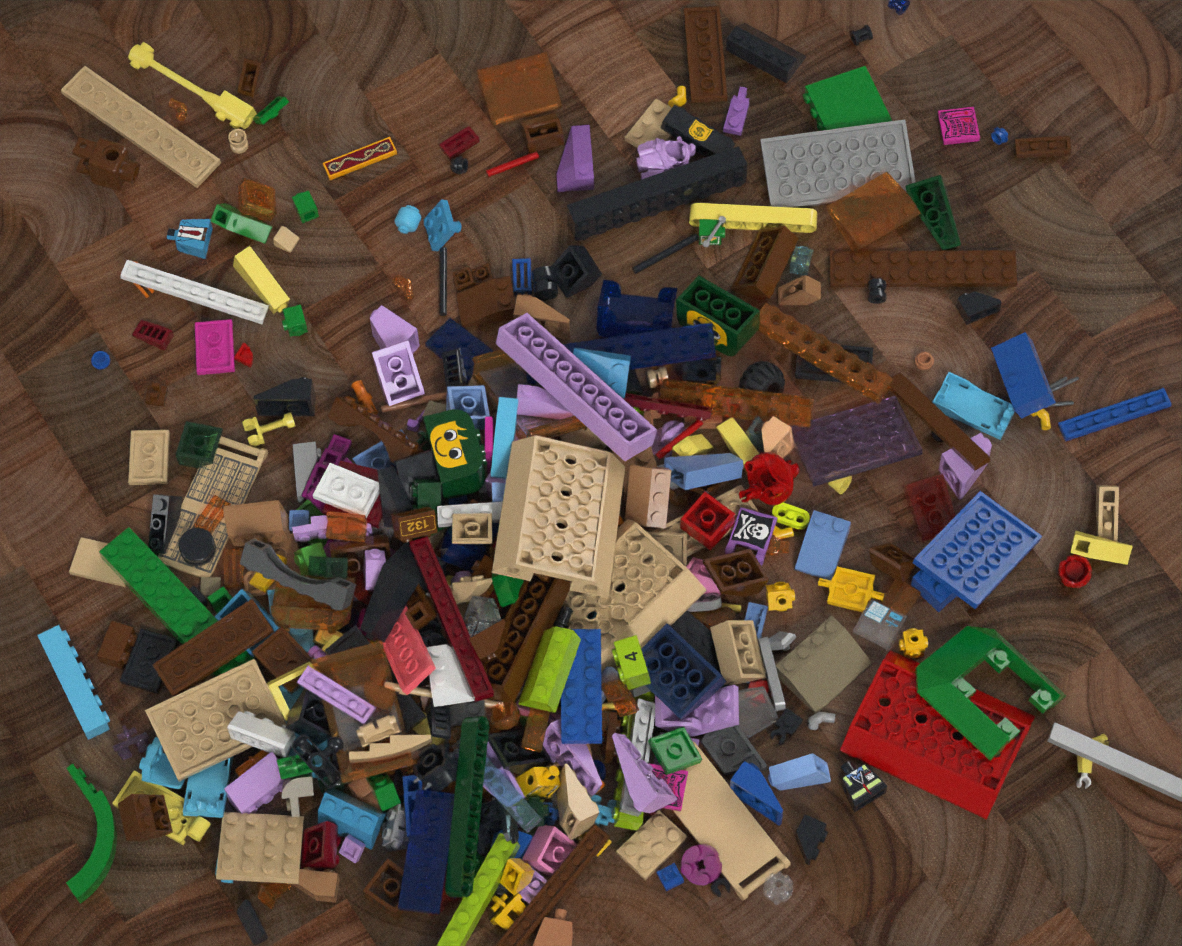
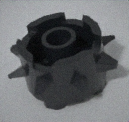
M449 742L438 746L431 744L418 754L420 758L417 764H413V772L417 778L413 782L421 780L423 791L430 788L435 792H441L452 781H456L458 759L455 755L458 753V750L450 752Z

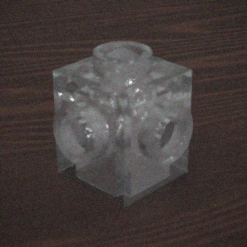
M781 871L777 874L772 873L765 879L763 893L769 901H773L777 906L781 902H786L792 896L793 882L787 874L783 875Z

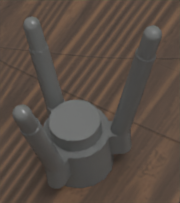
M1076 376L1067 380V377H1064L1049 385L1052 393L1079 380V377ZM1073 401L1056 402V403H1054V404H1052V405L1046 407V409L1049 408V407H1054V406L1073 405L1074 402H1073Z

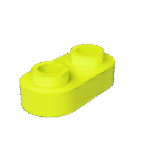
M786 503L775 505L772 509V516L778 518V523L798 530L805 529L809 525L810 515L804 509ZM779 513H784L785 515H784V516H779L778 514H779ZM797 519H802L803 522H802V523H799V522H797L796 520H797Z

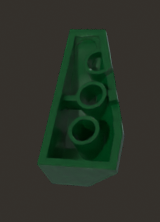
M937 175L906 185L910 204L943 251L961 246L943 177Z

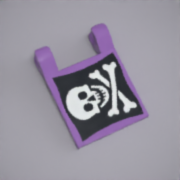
M740 507L725 549V554L734 553L736 545L758 551L756 558L762 566L778 518Z

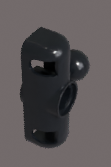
M301 735L292 743L293 750L328 788H333L342 780V773L328 758L333 752L337 753L343 749L344 742L340 737L330 738L328 747L323 751L307 735ZM299 746L304 753L300 754L296 748ZM316 755L323 759L320 767L315 766L313 763V758ZM327 777L331 783L327 784L323 778Z

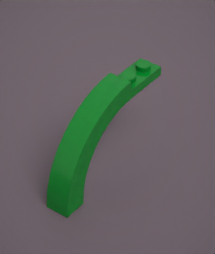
M71 764L66 769L93 807L97 820V838L93 852L84 867L66 882L73 895L81 904L97 890L111 868L117 847V826L114 813L103 791L97 792L92 783L87 784L84 780L87 776L81 768L76 769L74 764Z

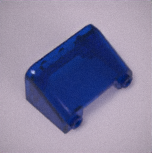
M603 280L597 308L596 329L598 334L609 338L654 343L668 342L672 334L677 288L664 287L659 291L658 298L621 294L619 283Z

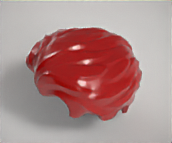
M1077 554L1069 555L1066 560L1059 563V576L1065 586L1081 588L1090 581L1092 568L1086 557Z

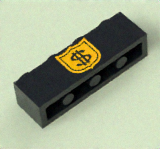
M675 104L661 125L662 130L676 139L680 136L682 141L688 145L694 144L696 151L704 157L732 149L736 144L730 137L720 134L714 127L706 125L700 118L692 116L684 108L678 107Z

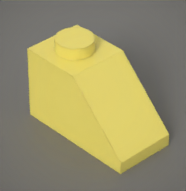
M702 434L687 436L672 447V457L707 454L714 447Z

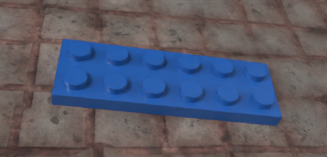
M571 629L575 631L581 641L561 695V744H602L601 629Z

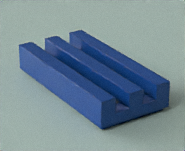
M531 258L512 259L514 295H517V293L522 295L527 292L532 294ZM517 263H520L521 288H517ZM524 263H527L528 287L524 288Z

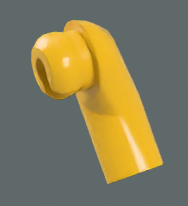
M1044 408L1031 414L1033 417L1037 415L1040 418L1042 430H1049L1051 428L1049 413Z
M776 525L772 537L776 540L794 536L792 527L780 529Z

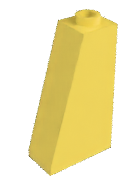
M249 246L235 255L233 267L265 305H269L270 311L273 314L277 311L281 313L283 309L288 308L289 297L253 249Z

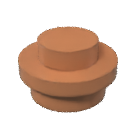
M921 352L915 358V365L921 370H928L934 364V358L928 352Z

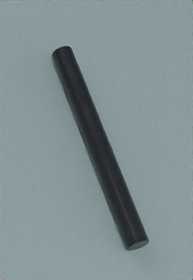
M695 233L632 267L633 272L637 274L699 240L698 235Z
M445 247L440 248V316L447 315V248Z

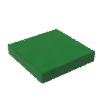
M684 727L648 740L654 755L666 775L702 762L701 755Z

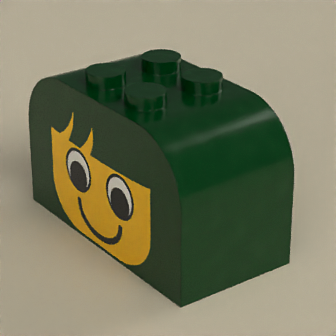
M699 275L676 299L677 320L682 328L693 337L724 355L735 356L760 328V310Z
M452 409L424 416L426 434L430 449L433 452L444 500L477 492L485 482L484 465H487L485 449L481 443L479 428L475 429L470 415L462 410Z

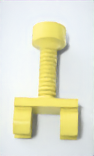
M291 412L284 414L282 420L280 419L264 426H259L256 417L242 422L245 431H251L255 428L258 435H252L247 438L249 445L252 447L265 444L262 436L265 431H271L283 426H287L288 429L295 427Z

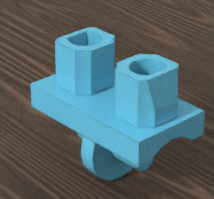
M593 795L591 800L597 804L599 809L595 825L600 827V824L608 826L609 822L614 823L612 811L616 807V801L609 800L607 807L600 805L602 798L598 795Z

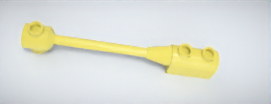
M142 42L141 45L137 44L131 49L128 58L131 61L129 64L139 70L140 67L146 69L151 66L201 96L217 112L215 116L221 121H224L226 118L230 120L229 124L234 129H239L240 127L246 129L252 123L253 117L257 115L252 106L224 90L221 96L205 91L153 60L154 49L148 44Z

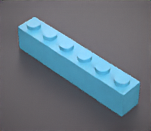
M58 625L37 635L87 739L89 740L110 730L107 724L110 722L106 711L101 712L99 706L102 703L98 695L93 696L91 690L94 689L90 678L85 679L83 674L86 673L82 662L77 663L75 659L78 657L74 646L70 647L68 644L70 637L67 631H62Z

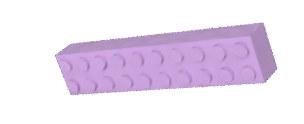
M528 313L499 328L496 344L624 461L653 445L657 429Z

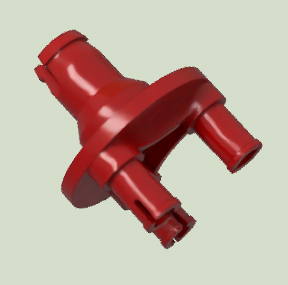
M763 452L756 455L744 465L750 486L748 489L740 491L739 498L746 497L741 500L744 503L752 499H759L769 505H778L785 502L792 494L793 478L799 474L798 464L789 465L792 463L791 460L785 462L782 457L772 452Z

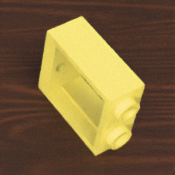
M307 662L266 683L285 721L288 720L290 710L278 686L302 675L307 666L320 672L317 665L313 666L312 663Z

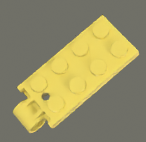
M135 770L112 803L114 807L119 809L118 803L131 794L164 795L173 830L171 834L166 836L183 846L186 843L184 839L187 835L200 842L211 825L210 822L201 816H183L185 798L161 785L142 781V774Z

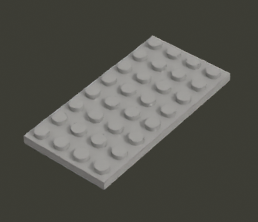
M905 119L760 139L771 207L803 208L853 201L860 198L868 199L907 193L905 186L915 183Z

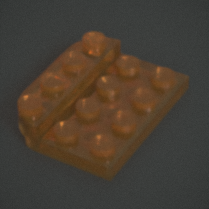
M302 575V576H305V577H308V578H311V579H318V580H326V579L336 578V577H329V576H310V575ZM341 577L354 584L356 582L355 578ZM276 581L273 605L270 609L275 623L286 631H290V628L328 630V633L332 634L336 633V630L341 629L346 623H349L353 597L350 606L342 611L334 610L330 605L324 602H317L313 597L299 594L295 589L282 586Z

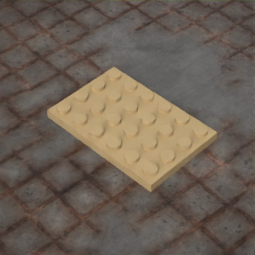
M255 659L145 710L179 782L253 747L230 737L227 727L238 711L242 713L245 711L251 712L256 715L255 718L261 720L267 718L279 727L282 725L286 726L285 720Z

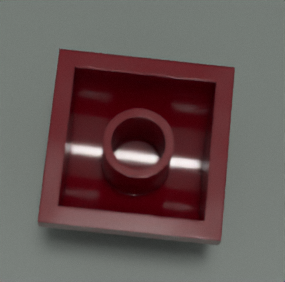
M324 821L303 830L301 869L310 867L314 868L315 871H323L325 869L332 870L338 865L340 858L336 853L341 837L338 835V826L336 824Z

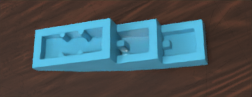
M499 397L491 466V477L506 479L511 444L515 440L519 400L515 398Z

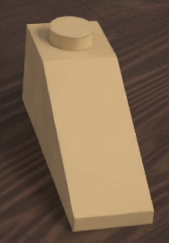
M1096 485V521L1098 537L1118 542L1119 487L1116 485Z

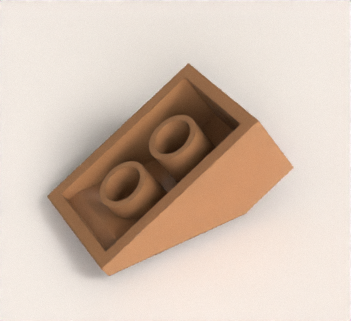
M528 294L517 295L513 313L514 319L528 313L555 338L570 340V319L536 297Z

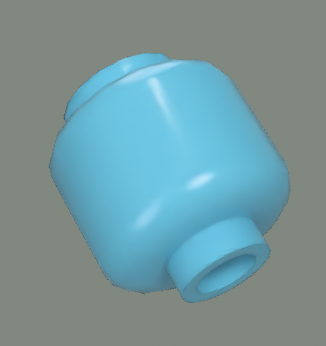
M406 205V207L399 209L395 218V225L400 232L408 234V232H415L421 221L419 210L411 205Z

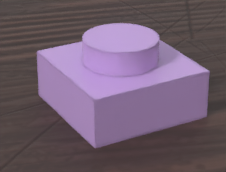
M349 834L345 837L339 853L353 863L359 861L366 845Z

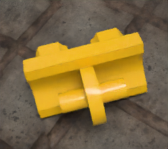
M505 893L500 898L496 895L492 897V901L495 904L490 909L496 912L500 908L490 920L493 925H499L504 930H508L512 926L514 921L507 914L512 910L517 916H520L526 908L525 904L521 901L523 897L519 893L515 896L513 895L506 904L504 902L509 897Z

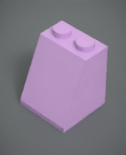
M381 305L378 310L375 309L370 315L372 334L380 349L408 340L413 354L420 346L417 328Z
M982 433L972 437L971 439L990 456L992 445L989 439L984 438ZM950 449L941 455L939 472L957 498L961 500L987 464L974 471L958 454Z

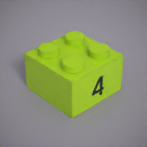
M637 635L615 641V649H612L616 666H621L617 669L622 685L626 684L627 689L631 690L651 684Z

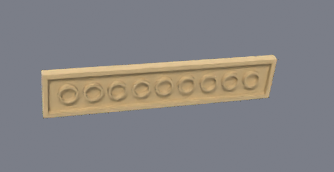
M86 66L61 89L64 96L196 188L221 164L220 159Z

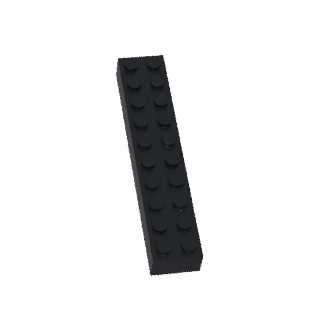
M738 146L568 204V226L575 241L586 240L590 236L603 234L613 228H621L625 224L638 222L642 218L655 216L665 210L670 211L677 206L690 204L697 199H705L712 194L725 192L729 188L740 187L747 180V162Z

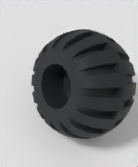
M767 361L755 362L747 367L739 383L743 399L749 405L757 407L772 405L781 397V393L785 388V379L782 371L775 364Z

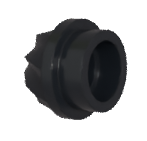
M462 156L452 159L450 163L452 172L459 175L466 173L468 170V160Z

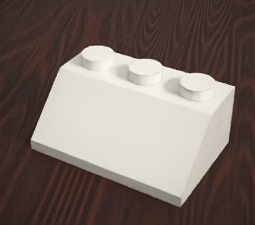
M446 644L426 647L436 667L429 675L434 707L474 701L452 647Z
M238 711L227 728L231 739L269 753L273 752L282 758L288 757L292 743L296 738L295 732L287 729L285 725L279 727L267 718H263V720L255 718L256 715L248 711L244 713Z

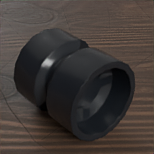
M550 266L535 268L532 271L534 296L543 301L556 298L558 296L555 269Z

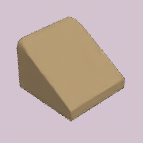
M281 226L273 239L274 246L291 253L300 238L286 227Z

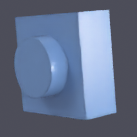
M290 510V531H293L292 527L309 524V510Z

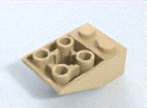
M566 763L559 775L561 786L556 792L559 822L569 839L572 840L591 829L599 814L597 804L589 797L585 786L581 785L577 779L575 771Z

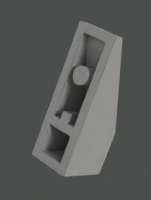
M316 442L293 444L296 490L299 504H303L305 500L301 495L316 462L321 459V449L317 448Z

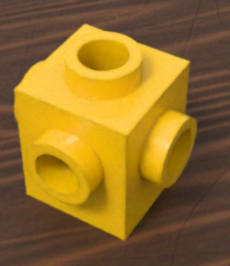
M776 582L772 585H765L769 611H786L792 608V601H795L794 589L790 588L789 583Z
M910 628L903 631L902 639H899L900 651L903 650L905 657L919 658L924 656L925 648H928L927 636L923 635V629Z

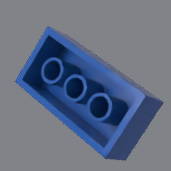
M1026 332L991 348L1013 409L1021 419L1056 403L1033 341Z

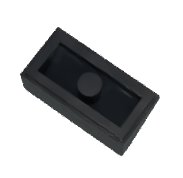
M247 899L244 900L237 910V915L253 945H258L267 940L268 936L251 903Z

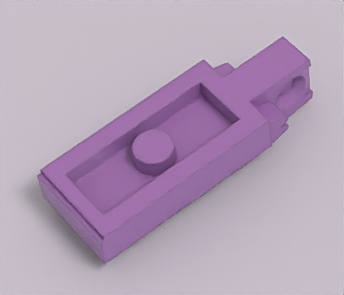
M740 87L738 96L734 95L733 99H731L723 132L741 136L749 108V98H746L747 88Z

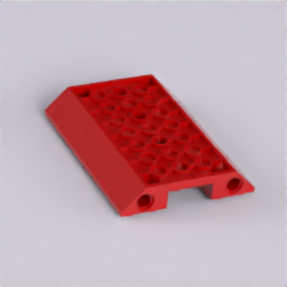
M890 650L883 659L848 729L840 752L987 820L1003 787L1006 776L1036 716L976 689L974 695L969 698L972 703L996 725L1006 717L1020 730L1018 736L1000 752V756L994 757L990 761L965 737L962 740H955L952 734L959 731L917 693L915 668L920 663ZM886 698L890 701V705L882 706L879 700ZM923 715L927 721L925 723H918L916 716Z

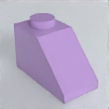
M379 549L365 550L363 566L365 590H374L382 566L386 563L384 551Z

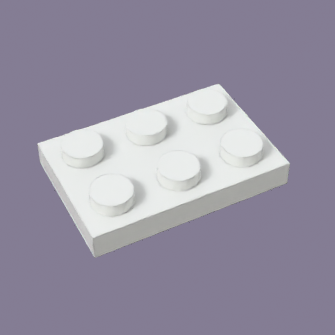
M329 463L313 493V498L366 520L380 493L379 482Z

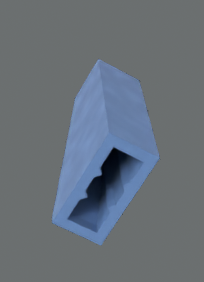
M733 453L664 458V468L672 470V482L682 489L688 490L742 478L743 460Z

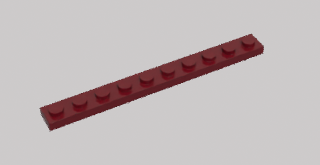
M428 536L410 541L409 547L474 701L477 702L493 697V688L481 660L469 639L471 638Z

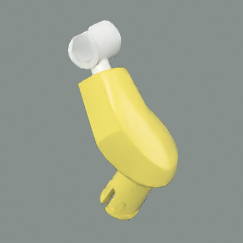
M1105 734L1092 738L1102 744L1109 745V741L1104 742L1108 740ZM1077 755L1078 772L1082 774L1081 778L1076 781V786L1080 788L1083 780L1086 783V789L1091 785V779L1087 775L1092 772V761Z

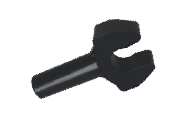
M719 876L713 881L710 890L714 895L721 897V892L718 889L720 885H723L727 892L730 893L731 885L726 878Z

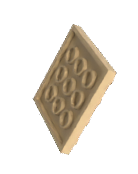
M224 812L216 879L298 884L304 816L292 817L289 815Z

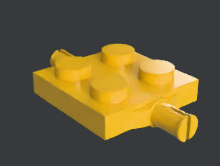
M838 566L831 580L819 578L818 586L829 588L827 604L866 613L867 605L871 598L883 601L885 594L873 591L875 575Z

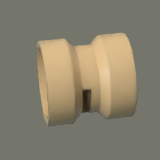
M242 129L232 130L228 135L231 150L237 154L244 153L248 149L245 131Z
M665 366L659 367L658 370H646L650 389L660 384L663 386L669 385Z

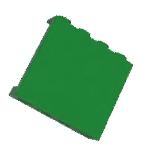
M866 66L805 86L803 99L805 104L810 106V114L817 121L818 131L892 121Z

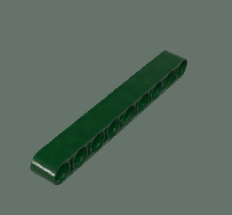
M485 716L466 717L462 722L445 891L449 897H469L473 891L489 734V721Z

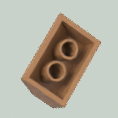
M630 465L624 522L629 519L641 526L666 528L671 469Z
M279 500L223 506L227 534L234 546H244L246 542L254 538L264 543L289 540V516Z

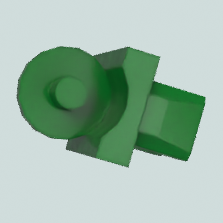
M299 755L277 760L281 780L313 772Z

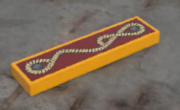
M388 137L323 163V167L329 180H333L397 155V150L391 138Z

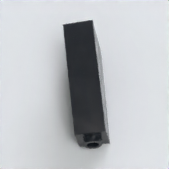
M387 563L383 564L360 627L366 633V638L373 642H376V640L385 642L420 580L407 571Z

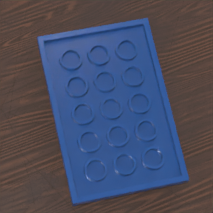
M980 491L914 558L913 564L976 609L1038 544L1042 535Z

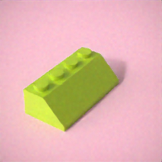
M556 626L544 630L518 702L519 705L556 712L581 641L574 630Z

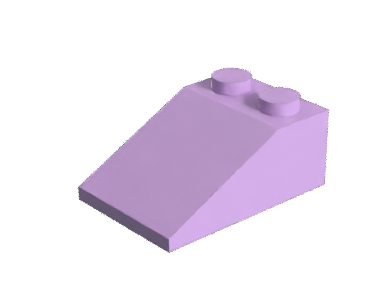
M408 340L372 352L383 396L389 406L425 394Z

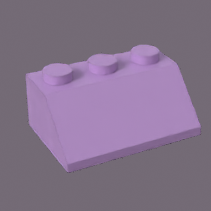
M270 752L224 788L229 802L238 813H256L261 805L268 804L275 794L279 791L282 792V785L285 779L281 780L277 764L278 758L273 752Z

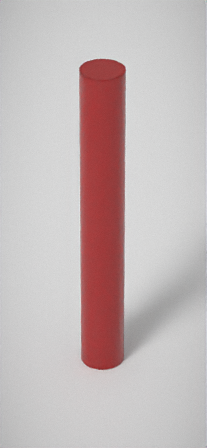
M535 151L488 169L486 174L488 177L538 159L539 155Z
M696 420L659 450L655 456L659 460L672 450V447L687 436H690L704 423L701 420Z

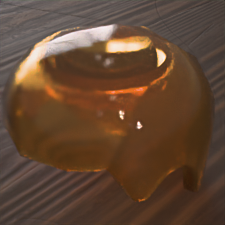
M504 701L491 709L492 717H490V721L493 727L498 730H509L517 725L520 719V711L516 702Z

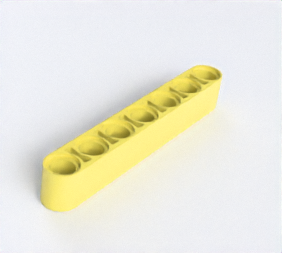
M694 203L690 206L689 223L694 227H699L700 219L718 220L720 216H724L726 222L722 224V227H725V229L759 230L784 225L791 232L812 233L817 229V211L810 208Z

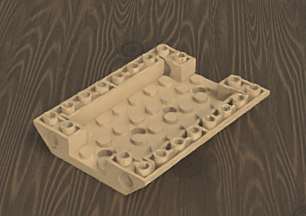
M534 435L512 442L492 573L531 581L534 573L570 581L569 590L608 598L625 466L611 452ZM566 459L573 460L575 464H568ZM561 491L569 492L570 496H564ZM562 523L566 528L561 529L556 524ZM552 556L560 557L561 561H554Z
M627 519L617 529L609 597L605 598L570 590L562 606H565V609L569 607L573 610L568 623V629H601L602 673L606 667L611 666L615 669L621 667L616 666L612 649H615V641L637 635L642 649L666 623L671 626L707 590L687 567L639 524ZM646 558H654L651 564H644ZM620 584H624L625 589L621 592H617L616 587ZM590 612H597L595 618H587Z

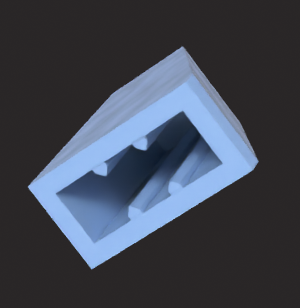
M813 753L769 767V782L780 791L831 782L827 762Z

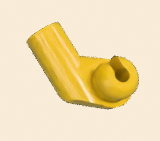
M685 86L677 87V96L668 102L671 108L674 104L681 107L686 103Z

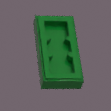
M277 96L253 117L254 122L264 125L269 119L278 116V111L289 103L288 99Z

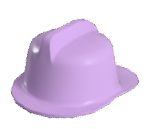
M668 421L656 431L654 442L651 446L654 456L685 430L683 422ZM672 450L664 457L672 455Z

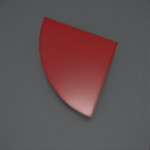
M243 342L234 359L251 368L253 354L250 347Z

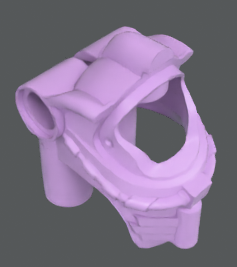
M680 136L677 137V141H665L656 138L653 141H647L639 145L637 148L639 157L636 158L639 172L648 170V172L641 173V179L688 164L690 158L695 155V145L692 143L688 145L682 141Z

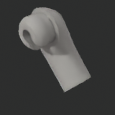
M815 713L808 719V728L817 730L821 722L834 723L835 713Z

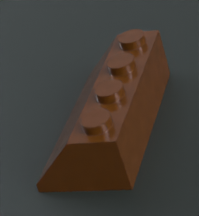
M785 225L759 229L731 290L755 300L770 299L778 281L781 279L785 266L788 264L791 253L795 249L798 238Z

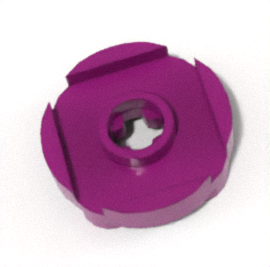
M707 844L690 847L682 857L681 873L691 883L704 886L715 881L722 871V862H720L718 857L719 853L715 848ZM703 860L706 868L700 869L698 862Z

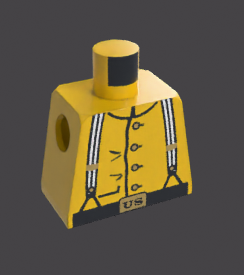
M555 766L533 767L516 778L526 797L524 799H548L561 786L558 776L559 770Z

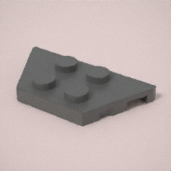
M738 725L706 733L701 741V745L723 775L735 774L744 761L748 764H755L760 769L759 771L766 770L768 767Z

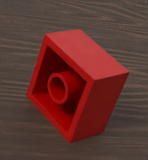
M704 492L680 519V529L711 551L735 524V513Z

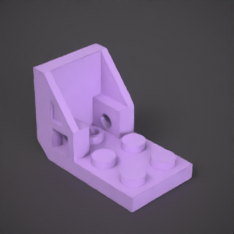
M735 685L720 688L712 697L682 720L655 695V726L668 732L684 727L689 736L693 737L739 725L738 687Z

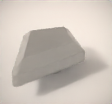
M779 631L769 638L771 650H789L790 644L797 638L796 635Z

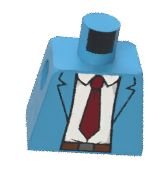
M211 219L181 220L178 230L168 229L167 239L176 240L175 243L178 251L206 259L213 230Z

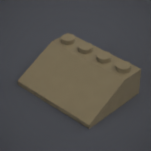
M831 615L776 665L779 679L809 709L817 713L870 667L872 661L846 628Z

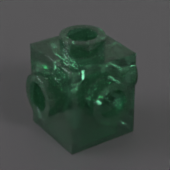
M529 796L528 800H524L523 805H520V817H524V827L545 826L546 817H549V804H545V799H540V796Z

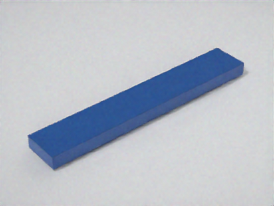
M1162 388L1059 422L1058 427L1064 440L1068 441L1171 407L1172 403L1165 389Z

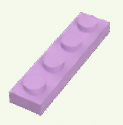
M307 666L297 681L300 686L363 725H366L376 710L375 706L310 666Z

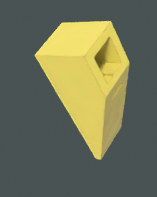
M1075 531L1070 553L1128 565L1133 546Z

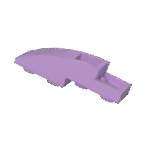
M345 516L311 517V524L292 527L296 542H308L310 539L316 538L326 539L329 536H333L335 542L373 536L371 524Z

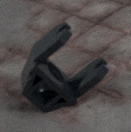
M683 356V381L692 389L712 388L721 381V357L716 356V360H688V356ZM702 374L705 375V377L701 378L698 377V375Z
M496 799L481 806L477 851L480 855L484 854V857H487L491 849L490 835L503 830V835L507 842L517 843L519 839L517 823L520 822V819L516 817L512 807L507 808Z

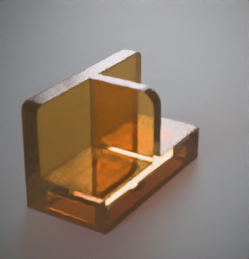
M327 511V539L365 542L368 526L365 515Z

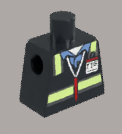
M847 761L841 766V769L846 774L841 778V787L854 813L886 793L887 785L866 764L856 768L851 761Z

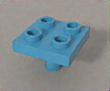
M440 200L423 219L432 251H439L454 233L461 231V222L453 221L448 200Z

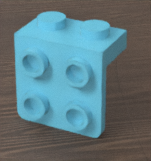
M155 737L152 744H149L147 747L146 757H142L139 769H142V781L180 789L185 779L180 782L178 781L166 754L163 753L158 737Z

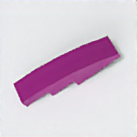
M333 435L319 463L316 462L301 495L303 498L308 499L306 497L307 494L319 484L329 463L338 466L339 462L345 459L352 445L351 440Z

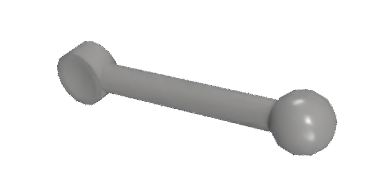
M724 216L719 217L718 224L707 240L703 241L704 247H709L711 239L721 224L726 222Z

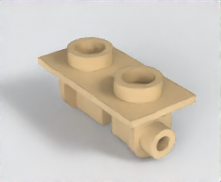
M387 715L376 720L378 727H374L373 722L360 726L356 732L362 747L399 733L400 730L394 715Z

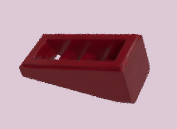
M144 320L139 322L132 333L133 337L165 351L174 337L172 330ZM142 327H146L143 333L140 334L139 332L141 331Z

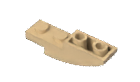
M483 575L473 576L472 579L471 576H464L459 578L460 581L452 583L449 587L456 604H460L479 597L489 588L493 581L492 578H484Z

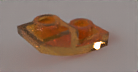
M616 679L601 684L608 703H614L619 717L634 714L640 710L632 694L622 681Z

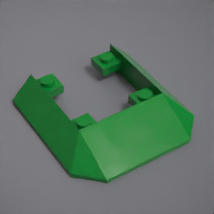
M966 626L915 668L917 693L991 761L1009 742L1018 736L1020 730L1006 717L996 725L969 700L976 692V689L964 679L968 673L984 660L998 673L1009 667L1035 691L1028 701L1042 714L1051 707L1056 706L1066 697V694L995 629Z

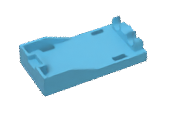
M948 372L932 402L945 415L1001 440L1016 412L1011 403L982 391L968 380L951 372Z
M233 756L188 777L183 816L224 817L227 799L224 788L229 785ZM220 794H223V800H220Z

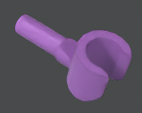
M424 411L416 420H408L407 430L418 431Z

